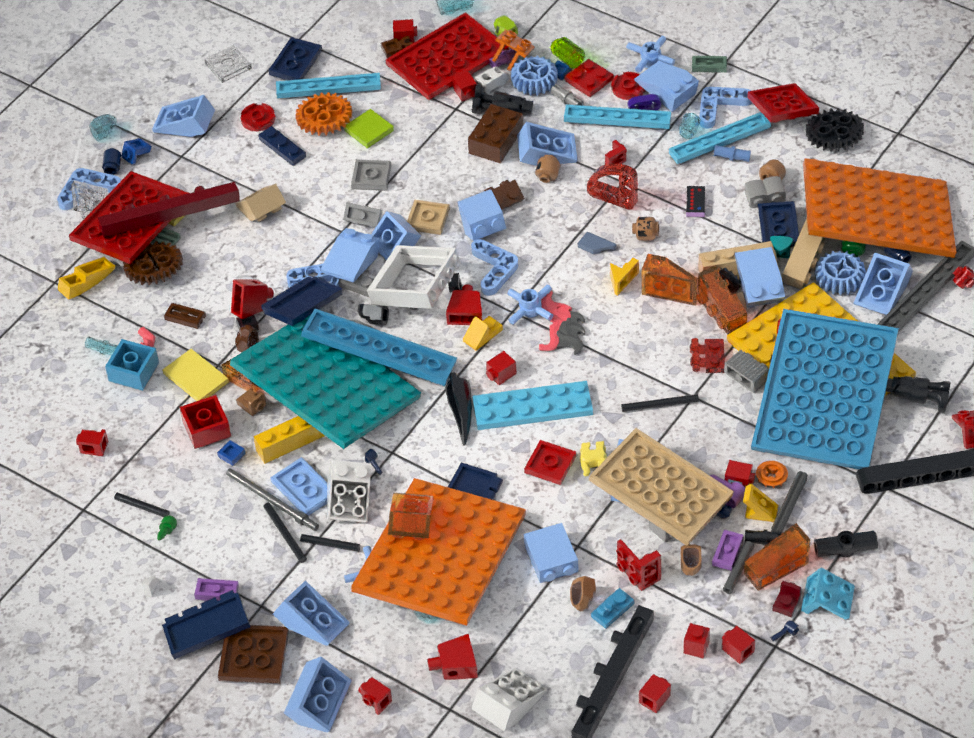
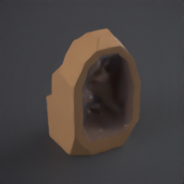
M695 544L681 546V569L685 575L693 576L700 571L701 546Z
M582 576L572 582L570 600L572 605L580 612L589 608L590 602L593 600V596L596 593L595 579Z

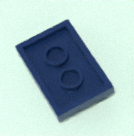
M290 37L269 68V75L285 80L303 79L321 53L322 45Z
M795 201L759 203L758 214L762 243L769 242L771 236H785L793 238L791 247H794L799 237Z

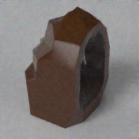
M251 325L242 326L237 333L235 343L239 352L247 350L259 341L258 332Z

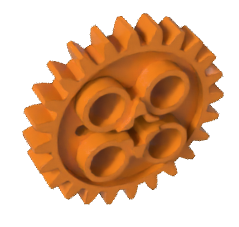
M330 92L326 95L320 93V96L314 94V98L307 97L308 101L302 100V104H298V109H296L295 116L300 129H305V133L311 131V135L318 132V136L322 132L327 135L329 131L334 134L335 129L341 131L340 127H346V123H350L353 113L352 106L347 98L343 99L342 95L337 97V93L330 95Z

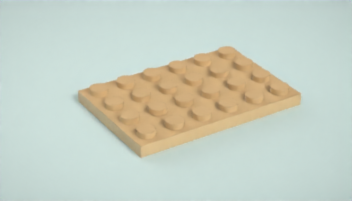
M637 428L589 476L590 482L686 546L713 519L734 493V491Z

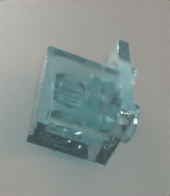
M436 0L441 15H451L461 9L463 11L470 9L473 6L474 0Z

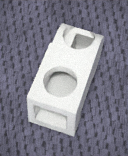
M496 66L475 77V82L483 85L484 92L489 95L490 91L498 86H503L508 80V74Z

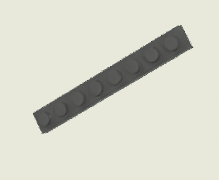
M961 240L956 245L955 257H944L877 325L899 328V332L955 276L953 272L957 267L963 268L974 257V247Z

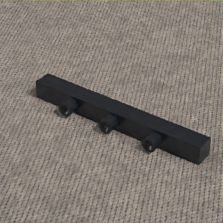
M638 605L624 633L614 630L611 642L617 644L607 665L599 662L595 665L593 673L600 676L594 690L590 697L580 695L577 699L576 707L583 710L571 731L572 738L593 737L654 620V610Z

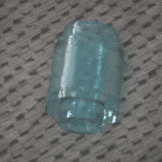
M686 113L679 127L681 137L691 139L696 135L701 122L698 115L695 113Z

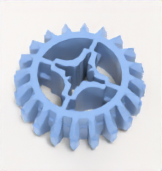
M538 55L536 57L530 56V58L518 60V63H514L511 71V81L514 88H517L518 92L522 91L524 95L527 93L530 96L532 94H537L538 96L539 93L545 94L546 91H551V88L555 86L558 80V71L555 64L550 59L546 60L545 56L539 58Z
M839 250L838 253L834 251L830 254L825 253V256L820 257L815 267V278L820 288H825L826 292L832 291V294L835 292L839 293L840 296L842 293L848 295L850 291L855 292L856 289H860L866 274L864 262H861L860 257L855 258L854 253L849 255L848 251L841 253Z

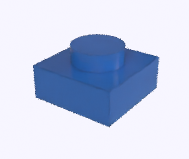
M231 440L217 452L220 459L232 466L246 454L243 447Z

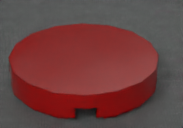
M627 71L623 72L622 75H616L611 84L613 94L623 100L642 96L646 90L634 81L640 74Z
M257 103L250 104L241 112V124L249 131H264L275 122L274 109L265 103H261V105H257Z

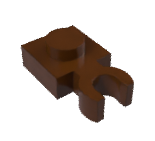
M409 36L403 37L400 41L394 38L381 42V49L386 58H389L411 45L412 42H410Z

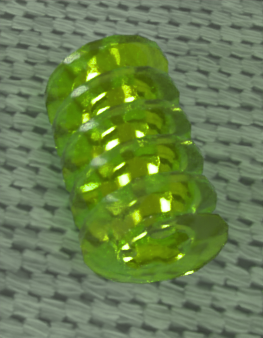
M567 37L555 39L551 43L550 50L552 54L570 68H577L584 61L585 51Z

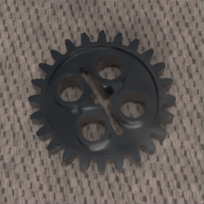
M830 108V112L823 110V114L819 113L817 117L811 116V120H808V124H806V137L808 141H811V145L816 144L817 149L823 147V151L827 148H830V152L833 149L840 151V148L847 150V146L853 147V143L858 144V140H862V135H864L862 118H858V114L853 115V111L847 113V109L840 111L837 108L836 111H833Z

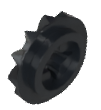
M719 267L713 273L715 283L723 291L736 293L740 289L741 281L737 279L738 275L732 273V270L728 271L727 268L722 269Z

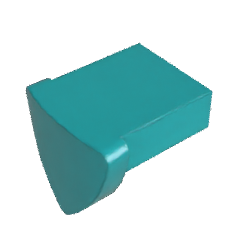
M771 236L770 241L774 247L776 257L789 259L793 238Z

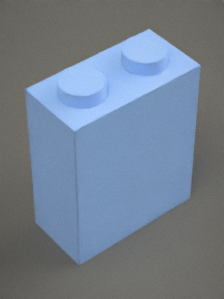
M562 523L524 534V546L540 583L579 572L578 558Z

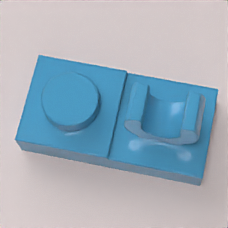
M619 588L591 613V618L607 629L634 605V599Z

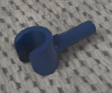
M369 449L365 453V462L371 463L377 473L381 475L383 472L375 461L378 455L373 449Z
M789 620L781 631L770 638L774 642L787 632L794 636L799 631V625Z

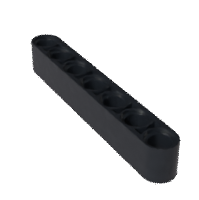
M974 449L864 467L859 469L855 475L860 490L864 494L974 476Z

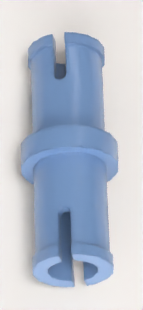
M715 145L714 156L729 158L732 161L733 159L750 161L751 150L736 149L735 146L730 148Z

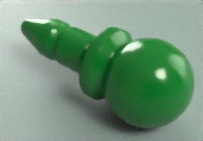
M167 515L162 519L159 526L160 531L157 534L159 541L164 539L167 534L172 533L176 528L177 520L175 517Z

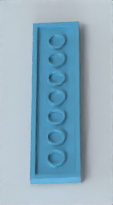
M314 309L301 334V337L442 386L446 385L449 375L452 373L457 362V357L318 309Z

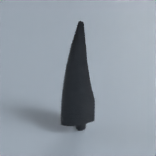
M452 372L449 375L450 380L445 387L447 401L456 420L462 444L465 446L471 425V387L468 380L457 377V374Z

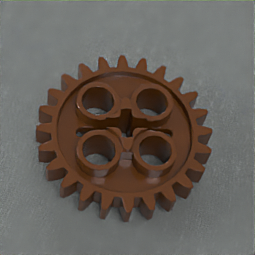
M156 241L153 245L150 243L131 264L123 262V269L126 277L130 281L134 280L135 284L141 282V285H144L146 282H148V285H151L152 282L158 284L160 280L165 282V278L171 279V274L177 275L176 270H181L183 257L176 245L172 246L171 243L165 245V241L158 244V241Z

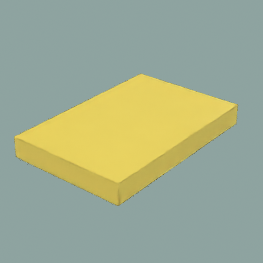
M193 349L188 350L162 369L165 376L196 401L212 396L229 383V379Z

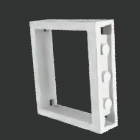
M396 245L367 289L371 305L432 309L460 265V258L456 248ZM405 264L441 265L426 291L389 289Z

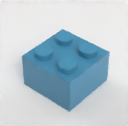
M121 339L105 366L108 381L143 391L159 364L157 350L150 346Z

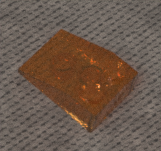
M647 254L642 267V295L696 306L698 278L666 257Z
M393 493L388 535H392L394 538L413 537L415 540L429 538L434 496Z

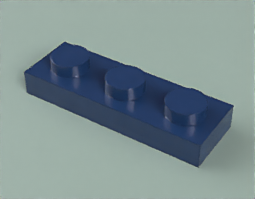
M273 126L258 134L261 142L292 166L306 158L304 150Z

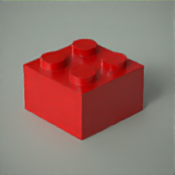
M217 395L179 407L182 422L194 449L231 437L229 422Z

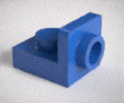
M141 138L124 141L121 157L130 164H135L137 155L150 153L152 146Z

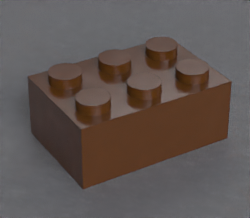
M491 104L468 137L469 154L501 164L523 127V114Z

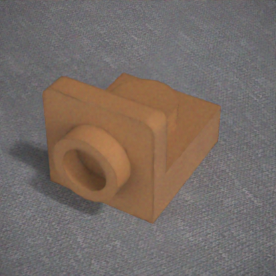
M249 389L236 399L237 405L251 416L262 411L266 406L265 394L263 392L257 394L252 389Z

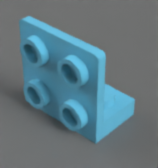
M821 567L807 577L801 611L809 614L821 606L847 620L850 617L855 586Z

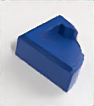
M559 60L556 61L555 66L558 71V79L563 81L565 76L572 71V66Z

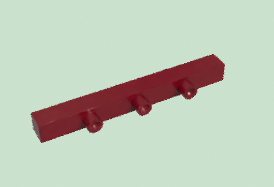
M234 181L207 189L204 186H197L194 192L170 198L169 195H163L160 197V201L139 207L128 204L125 206L124 211L98 217L99 228L103 237L239 202V189Z

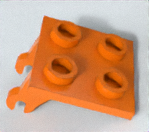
M504 30L495 40L501 45L492 61L496 62L507 45L517 51L507 68L510 71L519 56L526 58L534 50L535 46L529 40L518 37L515 32Z

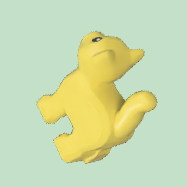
M604 441L596 442V449L594 450L589 449L591 447L590 442L581 444L580 462L585 477L589 476L590 468L598 467L607 458Z

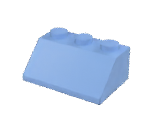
M323 657L308 661L304 666L284 714L298 725L330 732L352 680Z

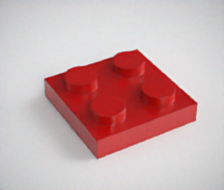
M588 58L565 76V82L591 97L613 80L614 74Z
M540 440L524 468V473L561 485L576 458V451Z

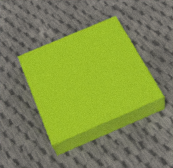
M369 109L346 124L344 131L368 149L392 133L394 126L372 109Z

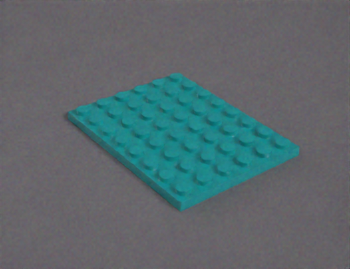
M310 316L294 326L287 324L230 361V365L342 449H345L421 397V392L386 366L301 337L302 330Z

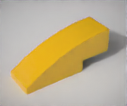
M101 257L76 266L74 273L59 278L58 291L68 300L79 296L106 278L115 269V265L107 258Z

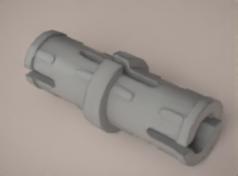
M555 84L551 89V94L560 98L564 104L581 106L584 104L582 100L573 95V92L563 89L558 84Z

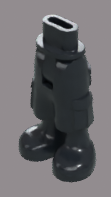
M476 84L472 113L486 112L491 105L487 103L522 114L532 113L533 101L526 100L525 97L522 98L499 91L494 92V95H489L484 92L483 85Z
M894 376L893 379L888 378L886 392L920 404L926 403V400H931L937 404L938 412L945 414L951 382H930L928 378Z

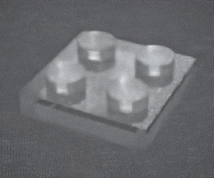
M234 45L204 59L207 67L222 83L252 69L251 63Z

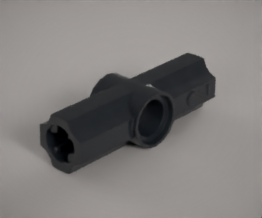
M874 530L854 534L850 531H841L838 536L814 539V551L817 557L837 554L841 557H850L857 551L878 548L877 535Z

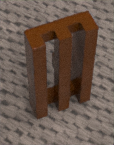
M171 303L164 314V320L199 329V324H202L203 318L205 319L206 317L205 311L176 303Z

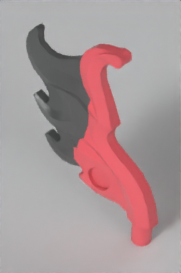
M550 291L541 300L542 308L553 314V318L550 320L553 323L550 325V343L547 345L539 344V350L552 351L557 347H572L575 350L574 355L579 354L583 349V343L577 334L582 333L585 335V329L577 321L580 320L585 323L584 316L578 312H571L572 307L552 301L553 292Z

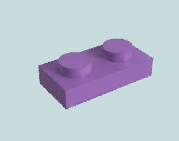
M724 530L713 557L712 566L731 571L742 545L744 535Z
M198 578L194 596L196 600H209L216 597L219 601L221 600L220 595L230 590L237 593L239 583L232 580Z

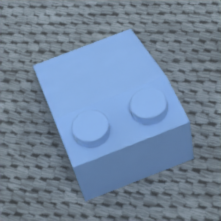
M661 61L652 65L634 80L650 94H657L660 97L661 103L671 112L696 94L699 80L687 70Z
M205 95L164 106L161 108L152 131L154 133L188 137L203 135L207 131L215 109Z
M526 122L517 135L520 162L537 166L538 159L544 157V155L555 156L560 164L576 163L578 160L573 133Z
M346 228L337 237L320 272L354 283L378 257L379 238Z
M772 247L735 253L741 289L747 308L782 302L785 298V292Z
M874 253L853 304L887 315L895 307L908 285L913 273L910 264Z
M306 580L273 613L288 629L326 646L350 624Z

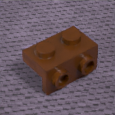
M505 180L499 184V187L493 188L492 186L484 190H492L501 210L525 199L516 180L510 182Z

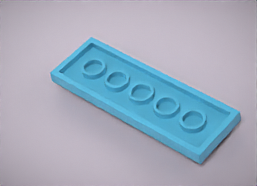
M587 381L472 396L478 430L593 415Z

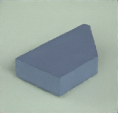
M586 232L578 242V248L592 254H597L603 250H615L616 244Z

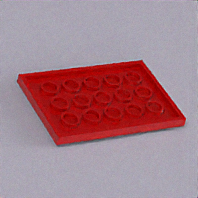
M465 12L385 59L389 68L430 100L453 86L452 76L465 71H469L472 75L490 63L489 59L495 56L501 44L495 41L497 37ZM506 45L503 51H508L509 47Z
M130 171L69 234V240L131 264L171 220L103 237L99 228L98 217L124 211L125 206L128 204L139 207L158 202L163 195H169L170 198L188 194V192Z

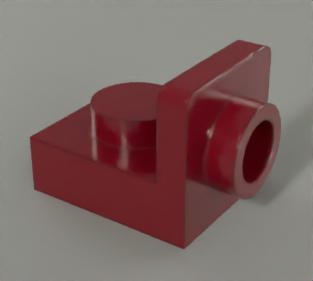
M782 581L780 592L773 604L772 611L792 618L801 599V587L792 582Z

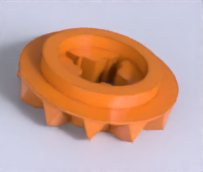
M765 461L757 467L756 477L759 483L764 484L765 488L772 486L774 489L775 486H782L787 481L788 471L780 462ZM768 473H771L772 475L775 474V477H768Z

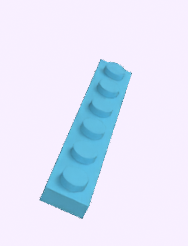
M380 73L276 81L277 99L313 96L314 94L320 95V93L327 94L328 92L334 94L381 90Z
M566 105L564 122L670 129L671 112Z
M759 112L669 148V154L677 164L715 150V145L725 146L771 128V122Z

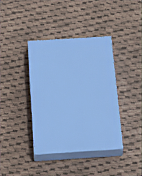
M302 457L270 477L271 482L299 511L304 512L308 516L327 504V482Z

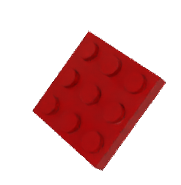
M796 83L748 91L747 98L770 122L777 123L782 120H793L798 117H809L819 114L820 107Z

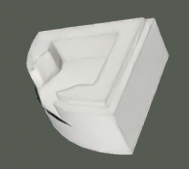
M150 576L144 579L142 586L145 596H153L159 583L157 577Z

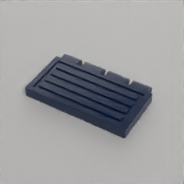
M306 277L298 282V284L296 283L273 299L262 304L261 308L264 314L294 326L310 316L314 309H321L343 295L342 288L322 279Z
M461 462L448 487L494 500L503 480L497 476V473Z
M233 590L221 594V600L219 601L214 597L202 602V608L200 609L195 605L182 611L183 616L181 617L177 613L165 618V624H162L174 660L251 627L238 592L234 593Z

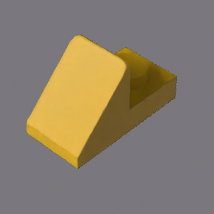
M632 258L622 268L610 263V278L615 295L618 296L639 274V260Z
M488 316L483 321L475 317L463 337V342L477 351L503 330V325L491 316Z
M753 484L745 487L743 503L747 505L745 518L774 522L777 517L778 504Z

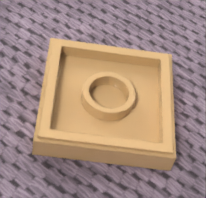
M414 200L407 222L418 232L441 235L450 210V204Z

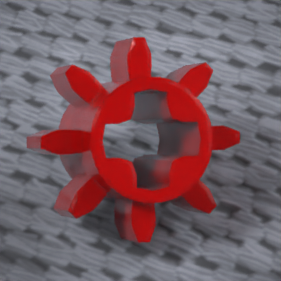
M958 266L953 272L955 275L954 283L962 289L965 287L971 288L974 285V271L968 266L964 268Z

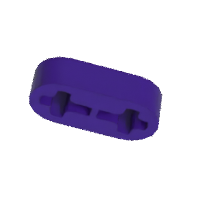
M657 94L633 97L627 102L629 109L657 111L662 105Z

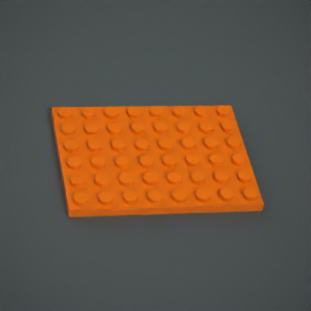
M804 159L803 172L808 235L951 258L955 257L956 246L947 181L817 159Z
M414 478L351 585V592L467 626L526 515V509Z

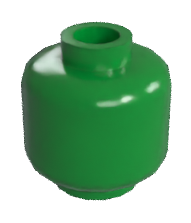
M842 240L841 250L843 253L848 251L849 255L854 253L856 258L864 254L866 244Z

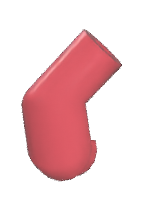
M141 327L138 331V334L144 338L141 344L154 347L155 336L145 327Z

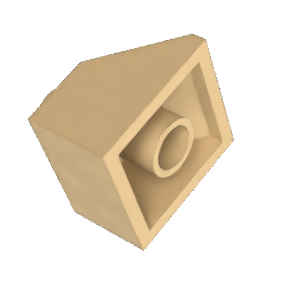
M273 184L256 191L235 203V205L250 221L257 219L259 222L267 217L266 214L270 211L275 213L281 210V205L285 204L286 201L277 184Z

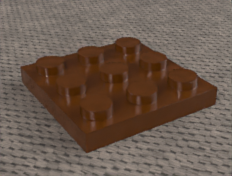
M250 625V628L224 638L218 671L219 681L281 684L289 635L287 627Z

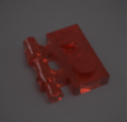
M697 338L691 339L689 348L690 353H692L690 358L692 370L699 372L700 367H706V373H724V339H704V345H700ZM699 354H705V358H701Z

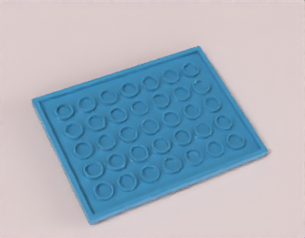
M783 309L751 450L854 469L869 467L899 328Z

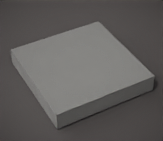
M356 159L351 189L387 191L391 161Z

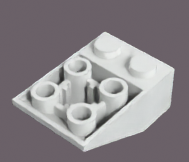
M332 460L329 463L327 519L367 523L371 463Z
M514 668L478 688L472 710L503 731H506L516 725L544 696L548 689L525 675L521 670Z

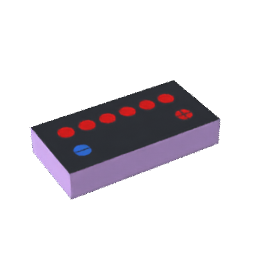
M687 186L686 217H705V186Z

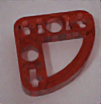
M614 163L600 166L588 180L587 192L593 198L631 210L638 201L637 171L623 164ZM607 175H618L619 188L598 181V179Z

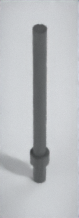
M229 468L226 475L295 518V521L300 525H306L313 531L318 530L319 524L311 520L304 512L295 510L233 469Z

